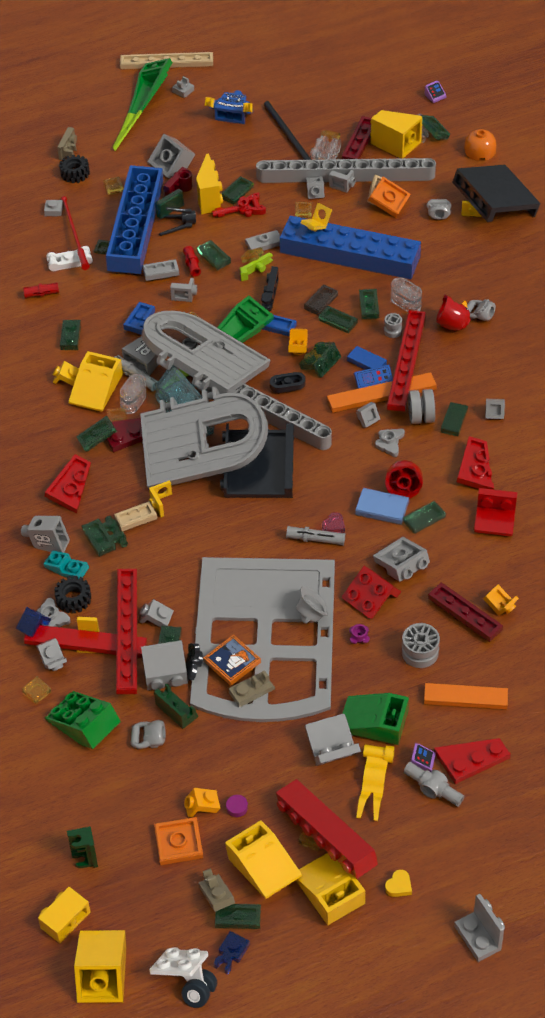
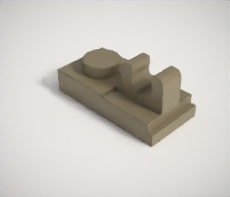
M72 127L67 128L57 147L59 160L66 159L67 156L72 157L74 155L73 151L77 150V135H75L74 128Z
M264 670L229 688V694L240 708L275 690V687Z
M211 868L202 872L204 880L199 882L198 885L214 912L235 903L234 896L219 874L213 875Z

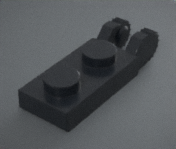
M272 266L271 272L267 273L266 283L268 285L264 286V293L261 298L262 306L268 311H272L279 282V270L275 266Z

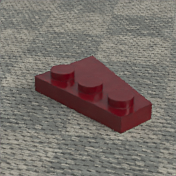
M141 418L98 423L101 433L113 452L143 441Z

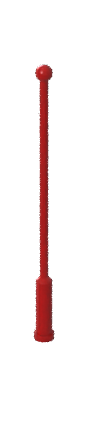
M62 196L61 200H63L78 247L77 253L81 262L82 270H88L90 265L87 262L84 249L81 248L67 205V197Z

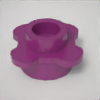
M362 624L350 627V642L353 644L357 642L368 643L370 640L368 636L369 628Z

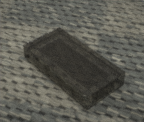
M323 284L304 304V309L319 316L338 296V291Z

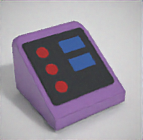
M439 81L425 86V96L433 103L447 98Z
M415 743L411 762L424 771L428 770L431 772L436 753Z

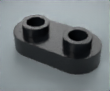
M300 372L274 375L270 379V389L276 393L300 390L306 385V377Z

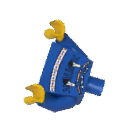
M239 90L234 91V93L226 92L217 100L205 97L204 106L214 109L215 120L245 124L246 114L251 115L253 113V103L246 101V96Z

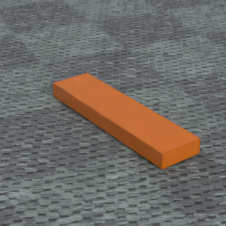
M425 683L424 704L507 710L508 688Z

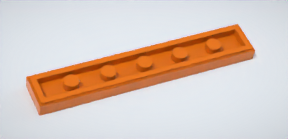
M432 373L413 376L410 391L419 390L422 393L424 389H437ZM392 381L328 395L327 401L332 413L365 406L370 402L387 401Z

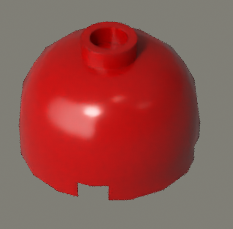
M408 460L393 463L386 473V489L390 494L409 498L416 496L423 486L421 469L418 465Z

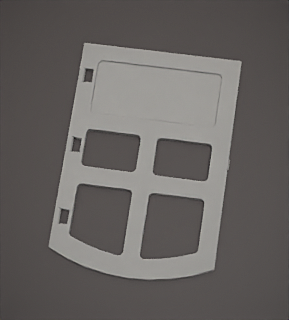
M202 557L195 644H199L203 657L220 645L211 643L213 621H256L258 623L257 642L254 645H246L261 658V663L255 667V675L265 670L269 676L270 662L274 660L314 661L317 664L315 696L273 705L268 703L267 693L253 700V703L239 708L234 701L207 694L209 666L203 661L202 666L197 667L196 677L192 680L190 706L223 718L252 722L294 720L331 709L335 560ZM323 580H329V587H322ZM306 586L317 592L324 600L328 616H323L315 622L318 624L317 645L271 644L273 622H303L301 614L296 609L301 598V587ZM328 629V637H321V630ZM319 681H326V689L319 688Z

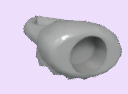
M431 199L427 203L428 214L433 219H446L451 213V203L447 199Z
M484 299V301L471 300L467 307L470 311V318L489 321L494 315L496 305L489 301V299ZM478 305L474 313H471L474 306Z
M162 720L139 722L132 726L131 745L134 748H157L165 742L166 730ZM144 727L143 742L139 743L140 728Z

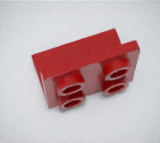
M479 488L474 532L513 536L518 492Z
M364 565L342 595V599L369 619H373L390 595L397 598L401 591Z

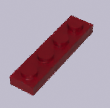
M361 117L342 154V159H360L371 137L370 117Z
M442 582L428 594L429 600L489 642L503 630L502 624Z

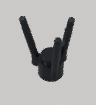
M166 207V210L183 213L160 215L161 218H181L182 223L185 224L160 232L159 235L162 236L192 227V224H196L195 210Z

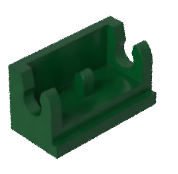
M165 684L163 693L159 689L154 691L155 704L182 729L198 718L196 709L184 703L171 691V687L168 684Z
M91 826L68 830L67 836L72 858H85L84 862L76 863V867L86 868L94 866V868H97L98 863Z

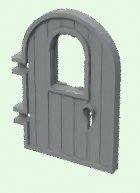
M161 311L150 315L144 322L142 339L145 345L158 355L156 363L167 370H170L172 365L191 375L193 377L192 385L201 391L206 390L209 386L210 388L216 387L220 394L231 393L269 367L270 359L195 315L180 311ZM162 330H177L200 345L191 350L170 336H167Z
M212 387L213 392L207 393L205 389L202 390V399L177 405L176 400L171 397L168 403L160 400V409L141 413L147 487L151 488L169 480L171 485L237 470L249 464L258 456L267 440L268 423L261 407L252 398L244 394L232 392L219 394L217 388ZM237 419H244L248 422L249 432L243 439L209 448L206 440L208 426Z

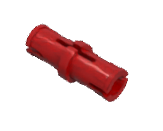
M186 246L183 248L186 258L185 263L193 277L199 276L201 274L198 264L199 259L194 253V248Z
M57 282L50 284L39 283L36 286L23 287L25 298L33 296L44 297V295L59 293Z

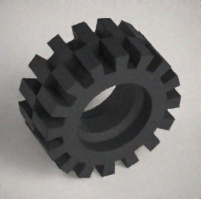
M72 155V157L67 156V159L63 158L60 161V174L64 181H72V183L77 181V183H80V180L84 181L85 178L89 177V163L84 156L81 158L80 155H77V157L75 155Z
M67 576L66 581L63 578L61 583L58 582L56 584L57 587H55L54 593L60 610L63 611L65 609L66 613L72 610V613H76L75 610L81 612L82 607L86 609L88 607L87 604L90 605L91 591L87 580L84 581L82 577L78 579L77 576L71 579L70 576ZM69 592H80V595L76 597H66V594Z

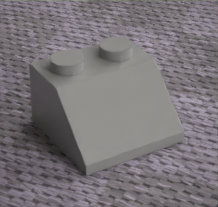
M163 134L147 162L155 168H163V174L167 178H171L181 167L188 168L195 153L176 138Z
M182 640L141 647L147 690L161 689L165 687V684L169 686L188 684Z

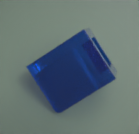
M26 607L16 629L33 637L40 623L48 626L51 618Z

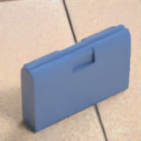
M363 488L356 507V515L402 525L409 497Z

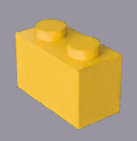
M68 887L64 892L62 891L56 896L55 901L49 907H45L38 917L40 928L60 944L91 912L89 902L72 888Z

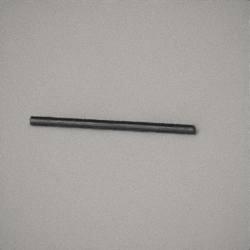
M269 101L264 102L268 112L304 160H312Z

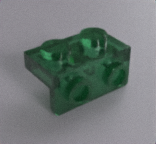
M318 342L304 356L299 366L302 370H315L318 377H323L341 358V354L334 342Z

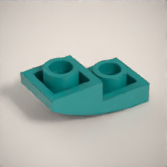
M54 550L43 564L47 569L66 578L70 576L71 579L74 576H77L78 579L80 577L83 578L89 569L87 562L71 559L68 553Z

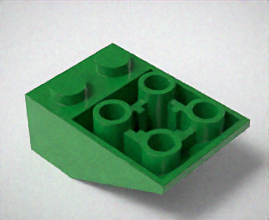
M75 691L66 695L65 699L45 717L49 723L78 744L94 749L121 722L111 703Z
M392 693L348 696L343 714L346 716L351 735L399 745L408 714L409 697Z

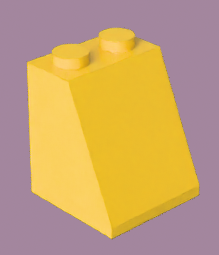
M381 110L371 118V144L403 159L421 143L422 117Z
M125 930L80 931L74 964L77 1003L123 1002L126 964Z

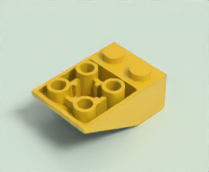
M206 154L196 178L198 205L201 214L212 213V210L220 208L221 204H223V197L220 194L222 183L218 181V171L215 170V162L211 160L209 154Z
M87 351L80 364L69 404L103 412L123 375L121 359Z
M262 820L225 842L228 859L265 899L302 877L301 872L275 834Z
M328 853L299 869L302 877L298 878L296 882L327 925L365 904V889L351 873L347 874L337 860L333 861Z

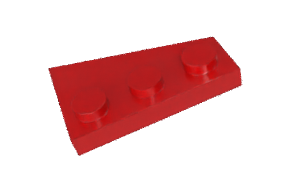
M471 436L468 437L456 480L457 483L477 489L494 490V484L491 479L492 471L489 466L490 458L487 441Z
M75 454L45 491L44 497L77 514L91 462Z
M500 738L434 748L437 758L455 784L510 759L511 755Z

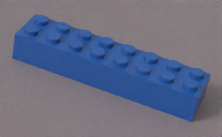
M130 165L106 254L107 271L141 274L163 187V168Z
M289 216L280 236V253L412 279L421 256V241L331 223L327 224L326 229L312 231L307 226L301 224V220H305V218Z

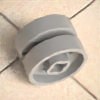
M432 389L422 390L421 397L419 390L408 391V409L411 424H420L422 416L425 423L435 422V400Z
M416 623L407 627L402 636V657L405 662L416 668H426L434 664L439 655L440 636L438 631L433 626L425 623Z

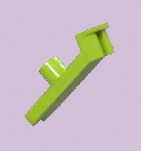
M269 252L240 267L241 281L248 280V275L257 270L264 272L266 265L273 261L271 258L273 255Z

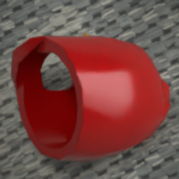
M444 294L436 322L449 330L457 331L466 328L471 320L466 300L458 304L450 296Z

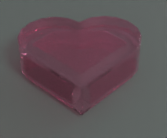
M338 512L331 513L328 519L322 522V530L345 533L342 514Z

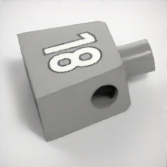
M142 336L122 348L123 358L128 362H133L138 369L149 376L159 365L156 363L158 355L145 345Z
M34 516L29 525H23L21 528V535L30 537L33 547L48 552L53 550L65 552L70 542L61 516Z

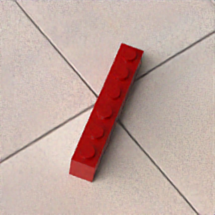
M295 779L276 792L279 810L282 813L286 812L295 825L301 826L303 832L308 837L311 836L319 848H324L333 861L337 860L347 874L351 873L358 879L378 865L375 850L300 781Z

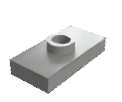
M277 230L246 238L245 243L251 254L280 246V234Z
M176 259L142 265L146 281L180 275Z

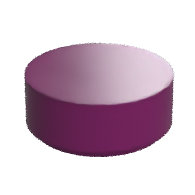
M242 795L229 797L226 802L228 814L233 817L245 815L248 810L246 798Z

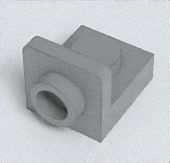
M350 170L347 175L336 171H331L329 174V187L347 193L355 185L356 178L354 177L353 170Z
M323 177L306 178L308 198H324Z
M190 278L189 284L171 283V300L192 302L193 296L197 295V285L194 284V278Z
M56 638L36 645L46 669L55 671L62 668L63 663L67 662Z

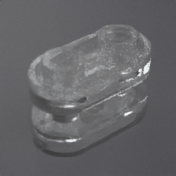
M321 135L320 138H317L315 147L311 149L310 158L312 160L336 159L340 151L341 139L333 138L329 142L327 136Z
M405 278L393 279L391 282V301L407 312L408 310L420 311L422 306L421 288Z
M131 375L120 389V409L126 414L135 413L146 399V378L143 375Z

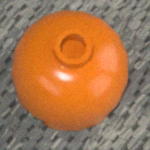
M478 129L470 132L466 137L464 149L466 156L470 159L479 161L480 158H485V160H489L496 154L497 142L490 131Z

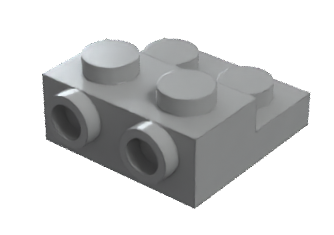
M401 537L373 555L374 562L386 568L387 574L399 582L411 578L414 572L425 569L428 563H430L427 550L405 537Z

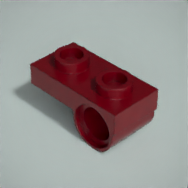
M184 167L175 172L173 177L164 184L165 198L171 200L179 191H190L193 188L192 172Z

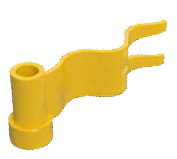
M365 744L363 757H366L367 761L356 818H361L366 800L373 793L374 821H378L388 763H393L394 746L386 745V747Z

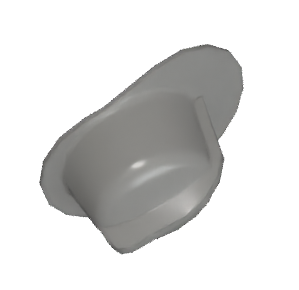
M301 587V598L296 609L301 614L303 623L309 621L317 622L323 616H328L326 604L322 597L309 587Z

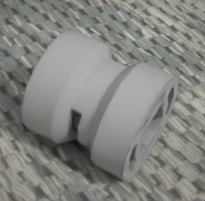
M396 313L387 314L384 319V333L389 338H397L402 333V317Z

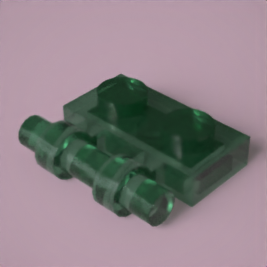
M111 516L105 518V523H101L100 519H96L82 525V531L98 557L116 550L115 543H119L121 547L128 545L126 535L123 531H120L118 528L119 524Z

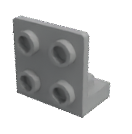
M345 714L305 725L316 766L361 752L359 743L354 744Z
M479 893L475 896L474 912L454 922V927L478 962L501 951L505 929L501 918L496 917L493 913L490 902Z

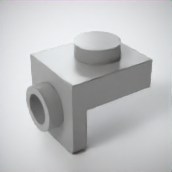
M153 599L148 605H143L140 611L142 616L139 622L143 624L149 620L165 629L170 622L174 610Z

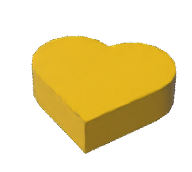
M396 870L392 878L387 880L385 884L386 893L391 897L412 895L409 874L405 870Z

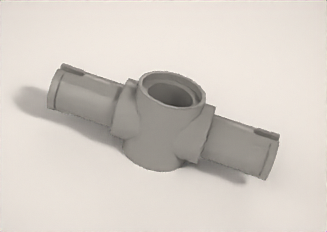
M412 762L406 765L403 773L418 781L421 791L427 797L432 799L437 796L439 798L443 797L457 807L462 803L465 795L451 788L449 783H447V777L438 770L424 771Z

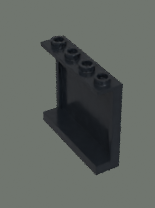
M506 165L457 168L452 181L486 222H492L495 213L527 210L532 217H535L541 204Z
M226 423V431H222V442L227 444L239 441L249 431L229 430V423ZM286 424V430H268L265 445L253 461L237 470L221 473L224 474V479H220V490L224 491L225 498H293L294 424Z

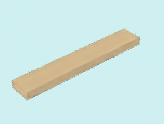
M213 52L121 55L120 68L142 69L145 63L170 58L173 62L170 68L213 66Z

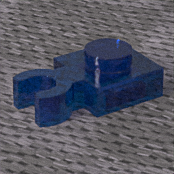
M230 931L219 948V953L222 955L215 959L214 967L217 969L221 963H225L227 965L224 970L228 974L232 969V961L240 962L250 946V941Z

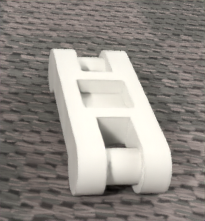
M88 246L81 247L84 249L87 262L91 264L93 259L90 255V248ZM77 250L57 254L50 252L46 255L51 271L81 266Z

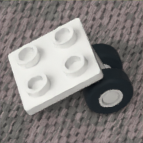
M176 947L169 948L149 969L150 974L183 976L187 983L182 988V998L187 1005L193 1008L204 1006L209 1000L210 992L215 991L218 983L215 975L208 970L202 969L201 966L208 957V951H200L197 948L189 950H179Z

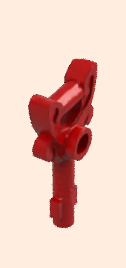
M258 192L249 195L247 198L240 197L235 206L215 208V210H212V216L223 217L225 214L239 212L242 215L245 214L246 217H250L252 214L264 215L266 207L259 204L260 193Z

